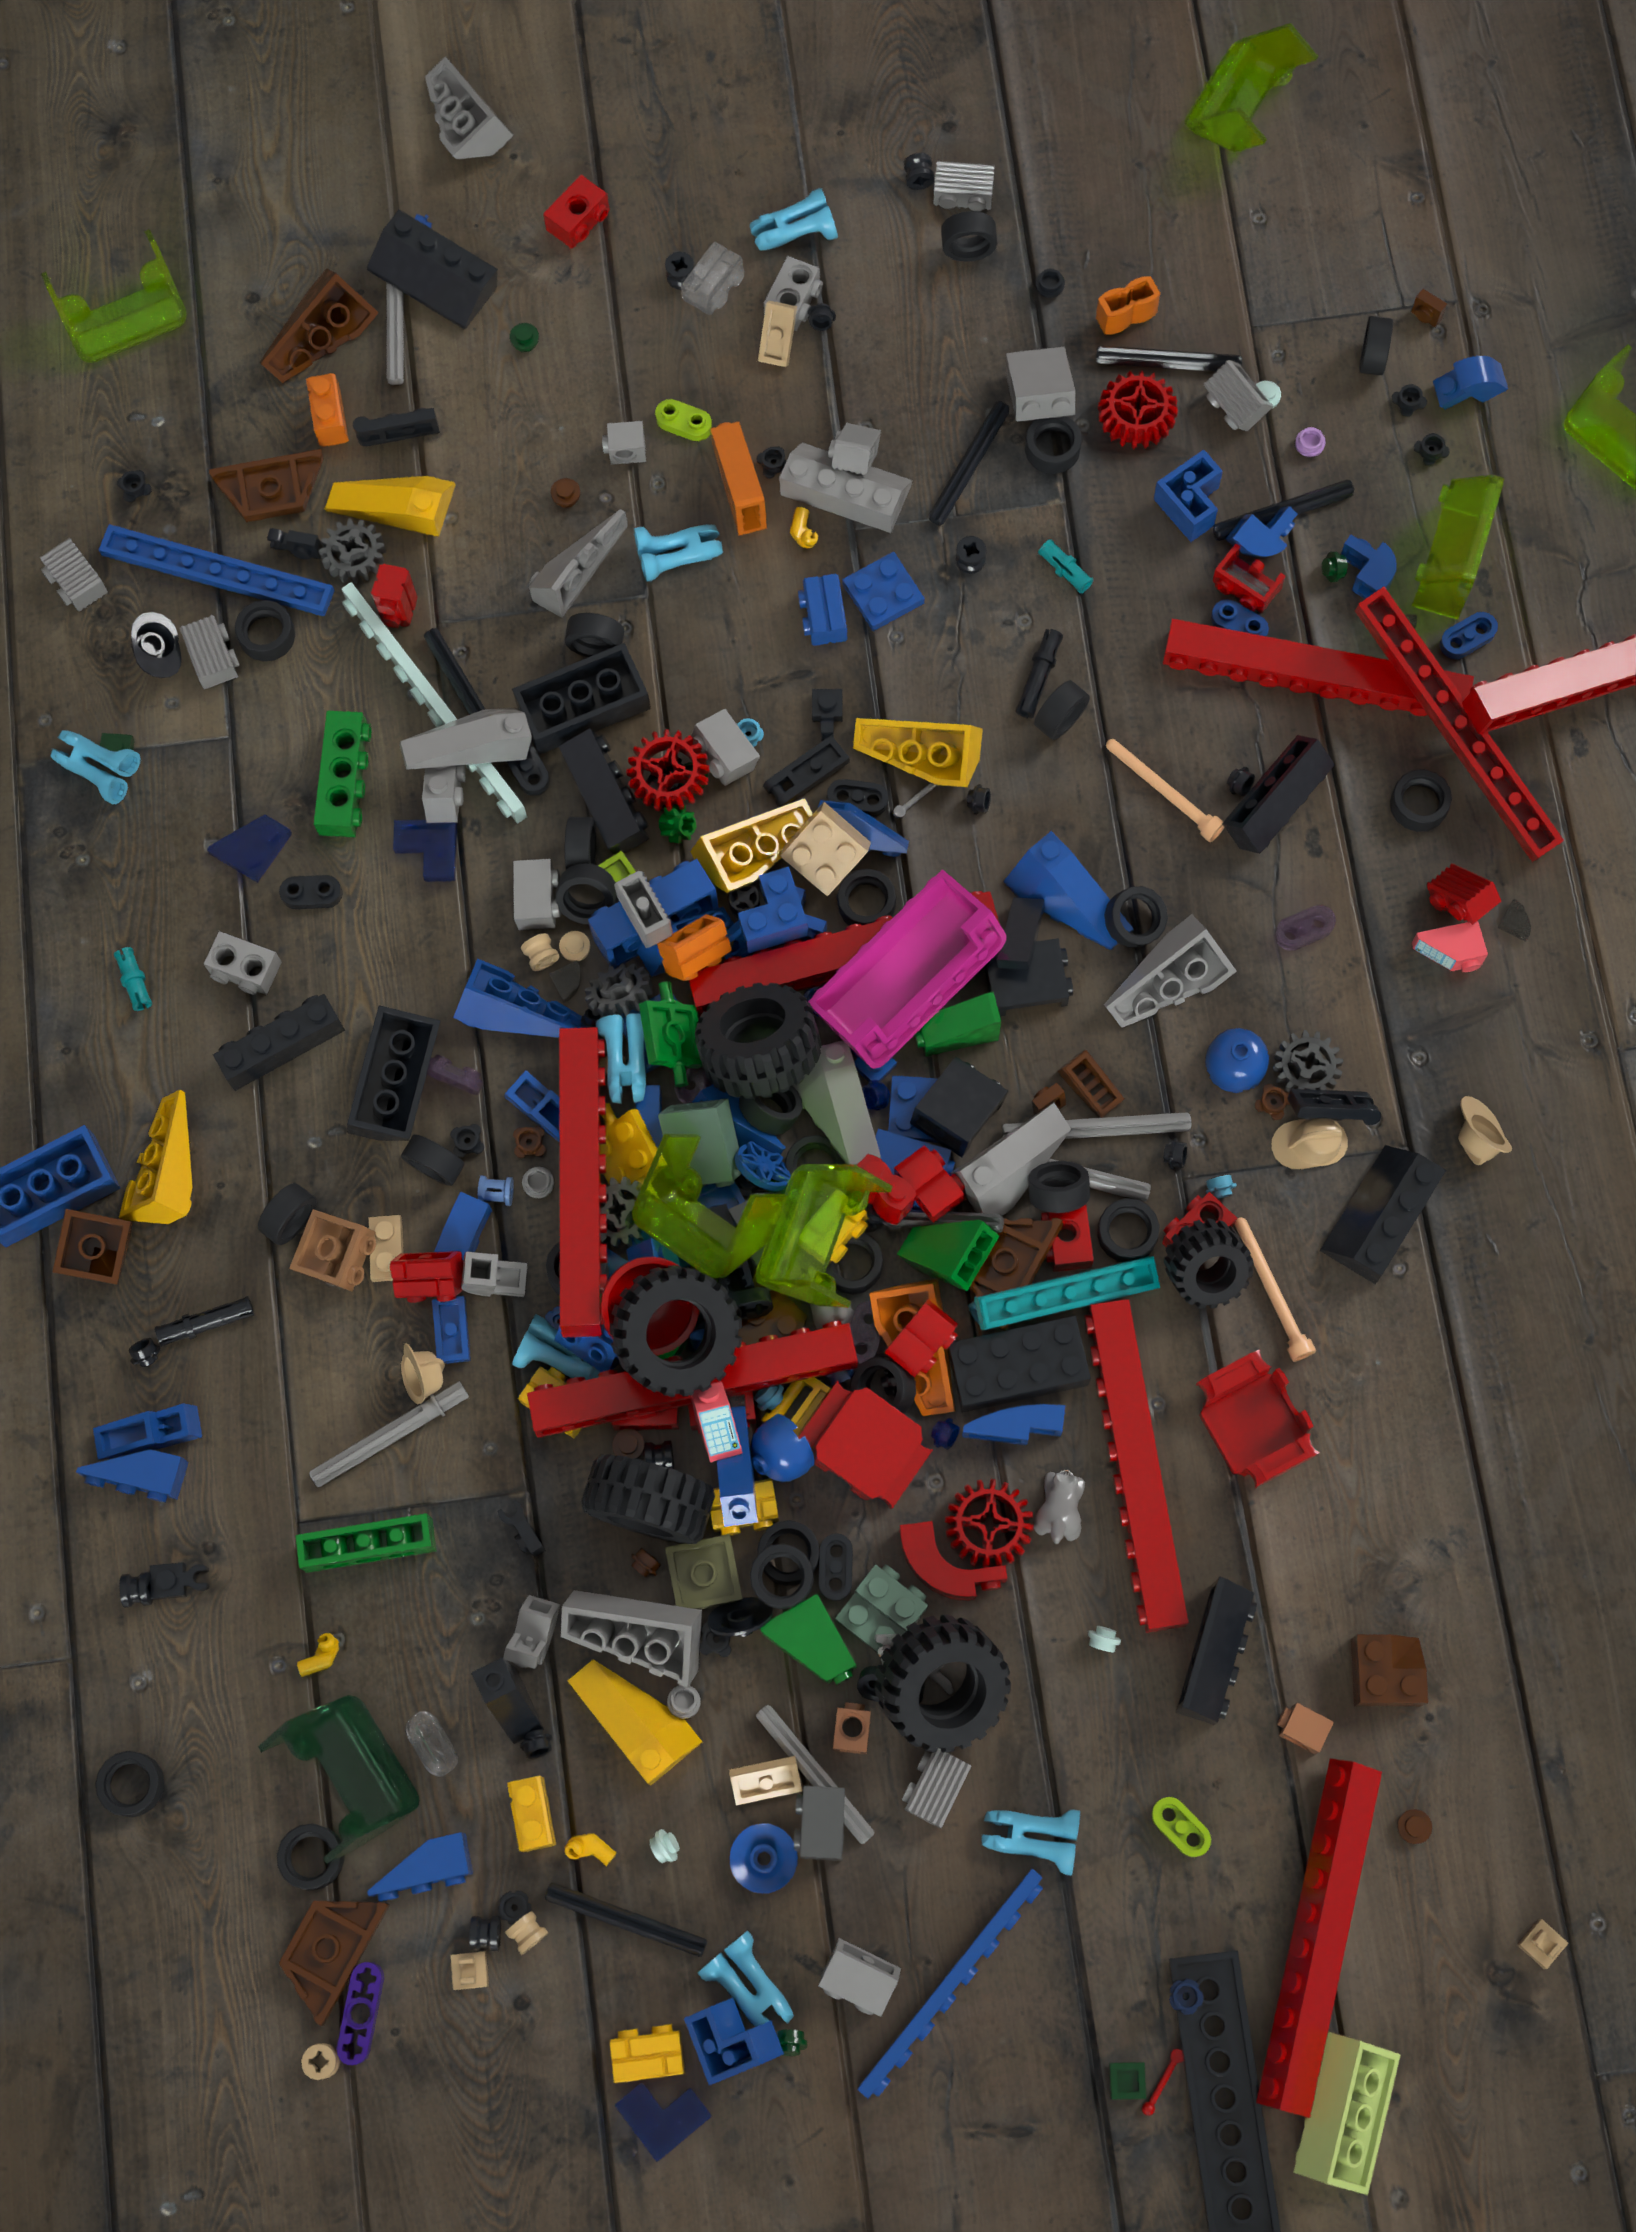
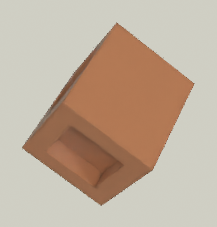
M845 1703V1708H837L833 1751L867 1755L871 1711H864L865 1705ZM848 1719H857L862 1724V1731L858 1736L849 1737L843 1732V1725Z
M1296 1703L1291 1709L1285 1707L1277 1723L1278 1726L1282 1727L1278 1736L1315 1755L1320 1753L1334 1722Z

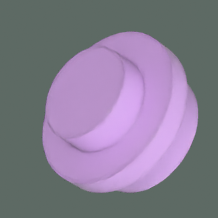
M1309 427L1299 432L1295 440V447L1301 455L1315 457L1324 450L1325 437L1317 428Z

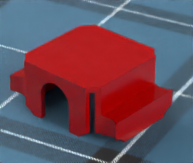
M1260 1349L1219 1369L1196 1383V1386L1203 1390L1206 1398L1199 1415L1232 1474H1239L1244 1477L1250 1475L1254 1480L1255 1488L1320 1453L1311 1444L1309 1432L1314 1426L1306 1410L1299 1413L1292 1404L1286 1391L1289 1381L1280 1367L1275 1369L1273 1374H1268L1271 1366L1267 1365L1262 1359Z
M838 1380L828 1390L797 1435L799 1439L805 1436L812 1451L816 1452L814 1464L824 1472L831 1471L852 1486L850 1491L862 1499H882L889 1505L890 1509H893L933 1451V1449L922 1446V1427L869 1388L866 1387L850 1392L843 1389Z

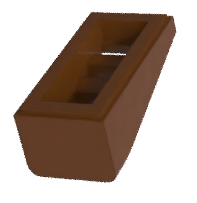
M1087 1050L1078 1053L1058 1070V1073L1099 1118L1104 1117L1125 1099ZM1083 1064L1085 1069L1076 1076L1073 1071ZM1091 1073L1094 1078L1084 1086L1081 1081ZM1100 1083L1103 1088L1092 1096L1089 1091ZM1108 1092L1112 1097L1100 1106L1097 1101Z

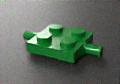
M665 981L658 984L661 1001L646 1000L639 1004L649 1065L667 1066L673 1069L675 1087H685L689 1085L686 1068L698 1069L702 1067L694 1035L698 1024L695 1005L682 1004L673 998L672 983Z

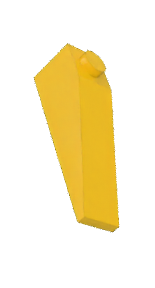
M804 798L701 836L690 852L694 860L698 859L711 882L728 893L754 883L759 878V875L764 874L782 858L780 855L783 847L813 813Z

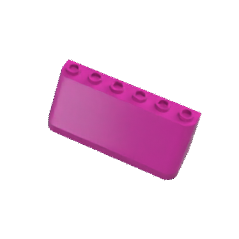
M942 869L926 883L925 887L914 898L908 900L903 909L890 921L886 922L868 943L862 945L858 953L846 965L841 966L836 974L823 987L819 988L808 1002L811 1004L813 1011L867 1065L873 1069L879 1068L888 1062L1002 949L1006 942V933L992 911Z

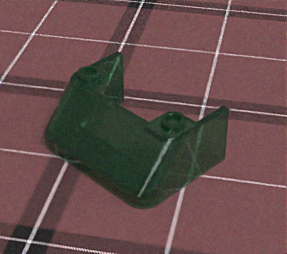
M344 1696L286 1721L258 1746L259 1750L264 1752L285 1742L290 1752L299 1760L309 1761L317 1757L350 1811V1814L346 1815L339 1823V1834L343 1842L324 1857L326 1864L362 1847L409 1816L419 1806L420 1798L417 1790L367 1707L356 1696Z

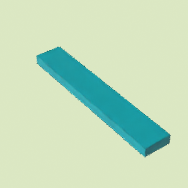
M1149 1256L974 1297L980 1329L986 1330L1160 1288L1154 1256Z

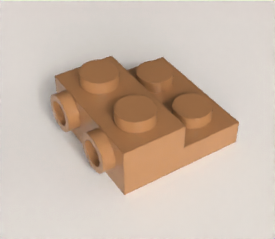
M313 1209L289 1269L353 1292L354 1286L359 1285L364 1278L362 1266L366 1256L371 1255L375 1250L376 1240L374 1236L376 1232L363 1225Z

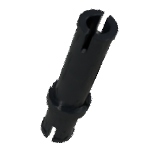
M1045 630L1038 652H1035L1033 655L1032 669L1015 711L1024 718H1034L1048 675L1056 665V653L1063 639V634L1057 630Z
M246 1296L245 1298L190 1316L188 1313L182 1315V1319L156 1326L155 1332L162 1347L188 1337L190 1340L197 1337V1334L255 1316L249 1296Z

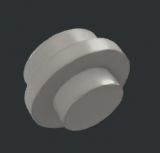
M533 1167L524 1174L522 1186L530 1197L543 1198L553 1190L554 1178L548 1169Z
M682 1685L676 1686L668 1695V1709L677 1718H691L700 1708V1695L692 1686L688 1688Z

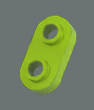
M674 399L664 400L656 407V422L661 429L692 441H703L710 436L712 420L706 411ZM669 410L675 411L673 414L670 415L665 413ZM695 420L701 421V423L698 425H695L692 422Z
M1165 1797L1155 1803L1151 1813L1153 1823L1182 1854L1188 1857H1199L1208 1851L1211 1845L1210 1832L1180 1800L1174 1797ZM1166 1808L1173 1810L1175 1815L1174 1819L1170 1822L1164 1820L1162 1812ZM1190 1833L1196 1834L1199 1838V1843L1195 1847L1187 1843V1836Z

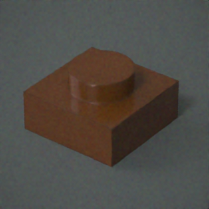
M1422 289L1416 296L1411 313L1416 315L1420 321L1429 323L1436 328L1443 318L1447 303Z
M1058 1083L1050 1088L1044 1087L1036 1093L1032 1100L1034 1115L1052 1103H1055L1058 1110L1066 1105L1065 1091Z

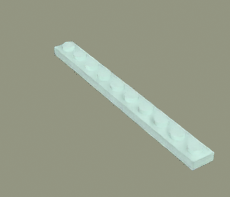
M352 582L341 588L346 599L342 602L345 609L352 617L355 615L359 617L362 621L359 623V626L369 639L372 637L376 639L379 643L376 645V648L384 660L391 659L396 665L393 667L394 672L402 683L408 681L412 686L410 692L419 705L425 703L430 711L427 714L434 725L439 727L457 720ZM491 763L466 765L471 772L476 770L482 777L479 782L487 794L491 795L494 793L499 799L496 804L506 818L512 816L517 824L527 818L524 805Z

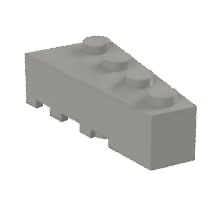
M574 1590L562 1606L561 1637L600 1653L603 1650L618 1656L619 1661L627 1664L631 1662L650 1669L649 1672L660 1677L666 1675L678 1680L677 1684L688 1688L696 1676L699 1667L702 1610Z

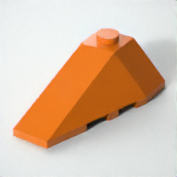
M938 1279L906 1283L869 1293L874 1325L887 1347L928 1299L943 1311ZM940 1347L933 1355L938 1360L926 1374L920 1371L914 1377L916 1381L914 1401L922 1416L955 1412L948 1348L945 1350Z

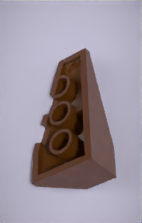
M326 268L307 291L259 363L283 383L311 366L314 361L337 350V347L348 340H353L360 336L379 312L338 274Z

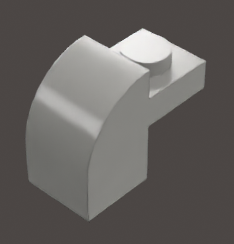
M466 1252L463 1259L461 1289L480 1296L490 1297L491 1294L524 1297L527 1263L499 1261L497 1254Z
M528 1595L519 1611L515 1633L505 1648L503 1658L523 1668L530 1667L535 1669L537 1664L541 1665L552 1639L560 1604Z

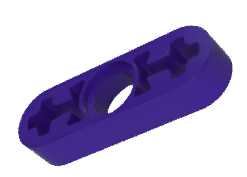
M373 1962L360 1963L353 1969L337 2044V2055L347 2065L360 2064L370 2054L384 1983L382 1968ZM367 1968H371V1975L376 1976L375 1983H369L367 1988V1994H374L373 2001L366 1997L354 1998L355 1991L363 1993L364 1981L359 1980L360 1973H366ZM358 2003L366 2004L370 2010L369 2019L363 2024L356 2023L351 2016L353 2007ZM348 2026L357 2030L367 2029L366 2036L363 2034L358 2035L357 2045L362 2047V2053L355 2054L354 2059L350 2058L349 2051H345L346 2044L353 2042L355 2034L347 2033Z

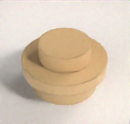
M580 931L566 933L559 943L562 956L572 962L581 961L586 958L591 948L588 937Z

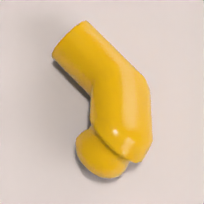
M797 507L794 511L790 535L800 547L809 549L817 543L818 534L816 531L812 533V530L806 526L809 510Z
M324 1633L318 1638L319 1644L314 1656L297 1661L301 1677L326 1670L332 1666L339 1650V1642L332 1634Z
M594 1833L574 1836L568 1840L565 1846V1854L572 1860L594 1855L606 1866L617 1854Z

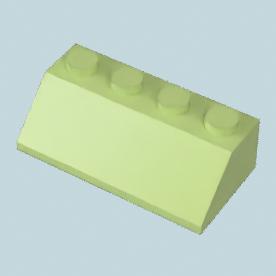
M1328 2032L1310 2118L1305 2117L1304 2130L1300 2147L1296 2153L1293 2173L1368 2195L1401 2054Z

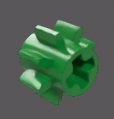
M676 804L671 811H667L665 807L664 813L658 820L661 836H669L670 843H681L682 840H691L690 835L694 833L697 827L694 817L695 813L686 812V805H684L685 809L682 810Z

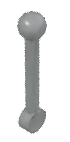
M930 783L903 806H896L893 810V815L898 819L903 818L907 809L939 785Z

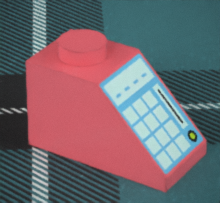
M1478 921L1473 925L1470 922L1418 932L1412 941L1414 950L1450 971L1462 969V972H1471L1477 970L1488 956Z
M722 1381L711 1384L712 1387L703 1392L700 1389L695 1390L694 1395H691L695 1418L710 1463L742 1454L732 1411Z

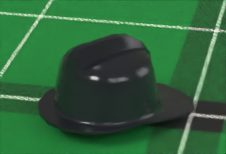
M148 612L138 616L131 629V647L138 666L147 674L157 678H169L175 675L180 669L182 661L176 627L163 614Z

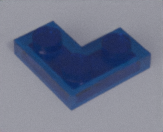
M394 820L393 850L395 854L424 853L423 878L425 882L456 881L457 822L427 823L426 820Z
M643 2082L615 2104V2107L656 2162L661 2160L712 2117V2114L692 2088L687 2090L665 2110Z

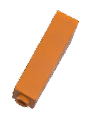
M739 421L734 423L725 422L717 427L710 428L713 449L738 536L767 529L765 499Z

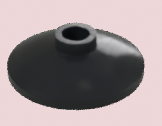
M743 1597V1601L716 1607L707 1618L708 1627L717 1635L746 1637L771 1620L773 1608L767 1606L758 1597Z

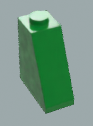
M994 992L986 993L939 1010L914 1035L917 1047H923L925 1057L998 1041L1001 1019Z
M981 1220L913 1227L897 1255L913 1269L968 1291L1000 1236Z
M818 1594L776 1616L760 1628L764 1637L826 1684L834 1681L836 1685H839L854 1676L851 1671L856 1668V1664Z

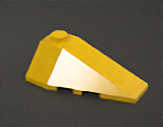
M430 476L333 482L325 510L439 537L456 484L452 481Z
M856 718L853 749L935 785L968 787L980 760L983 729L962 724Z
M178 1090L161 1100L148 1132L152 1141L144 1153H140L137 1163L142 1166L136 1180H129L125 1190L119 1218L122 1220L170 1224L185 1217L191 1208L190 1197L193 1186L185 1092L182 1090Z
M594 1659L568 1680L572 1688L650 1786L703 1743L685 1719L675 1717L666 1705Z

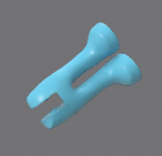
M821 188L813 190L807 198L792 206L770 214L760 215L758 219L750 223L751 233L757 236L755 244L760 251L777 248L811 232H821L827 240L838 238L830 208L827 206V201ZM805 217V218H803V219H801V220H798V221H796V222H794V223H792V224H789L790 222H792V221H794V220H796V219Z
M715 525L694 526L664 536H651L645 527L633 528L637 552L641 560V567L646 582L655 580L660 573L685 564L712 560L723 553L722 542L714 540L719 536ZM685 547L684 549L677 552L655 556V554H659L668 550Z
M62 730L57 738L74 746L71 755L52 748L51 758L67 770L95 784L102 798L111 804L121 802L128 790L127 782L87 763V758H92L118 775L128 777L132 776L139 768V753L131 749H123L116 752L109 751L80 734Z
M631 1013L626 1016L629 1062L627 1065L623 1063L624 1021L622 1016L608 1015L596 1021V1027H598L599 1036L606 1040L608 1058L607 1084L611 1102L622 1104V1086L632 1085L634 1103L643 1101L646 1088V1071L644 1061L645 1039L641 1015Z
M535 1314L518 1348L512 1365L517 1368H524L532 1360L556 1368L570 1378L585 1377L586 1380L598 1378V1374L601 1372L554 1341L558 1330L554 1329L545 1318Z
M1004 1810L987 1811L984 1822L998 1826H1009L1007 1838L998 1835H982V1846L1003 1853L1048 1859L1056 1864L1061 1873L1072 1876L1076 1844L1030 1839L1024 1837L1023 1834L1025 1832L1041 1833L1077 1841L1081 1810H1068L1060 1817H1041Z
M748 1930L725 1948L724 1951L752 1983L757 1991L756 1995H753L745 1987L722 1953H719L697 1972L704 1981H717L733 1997L754 2027L769 2021L762 2012L770 2005L775 2008V2012L787 2024L794 2017L792 2009L783 1994L768 1978L752 1953L754 1940Z

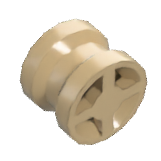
M546 933L528 939L521 946L523 954L530 959L529 965L532 971L546 969L553 965L560 957L557 950L552 949L550 945L551 939Z
M530 1911L514 1923L505 1933L509 1938L515 1939L518 1943V1951L523 1955L545 1938L549 1932L545 1927H540L537 1924L536 1915L533 1911Z
M322 2043L309 2047L303 2054L301 2062L302 2069L309 2078L321 2080L333 2076L339 2069L341 2060L337 2055V2049L333 2045Z

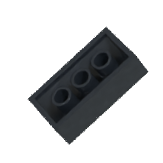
M400 209L382 230L367 265V271L464 330L497 289V268Z
M381 1005L378 1006L347 1122V1133L378 1141L410 1140L441 1020Z
M1385 1145L1320 1251L1376 1284L1442 1179L1446 1169L1419 1153Z
M1220 1576L1212 1584L1176 1713L1212 1725L1218 1723L1219 1718L1225 1719L1230 1700L1225 1698L1228 1685L1234 1687L1239 1672V1667L1234 1666L1237 1653L1243 1655L1248 1640V1635L1243 1634L1246 1621H1253L1257 1608V1603L1252 1602L1254 1592Z

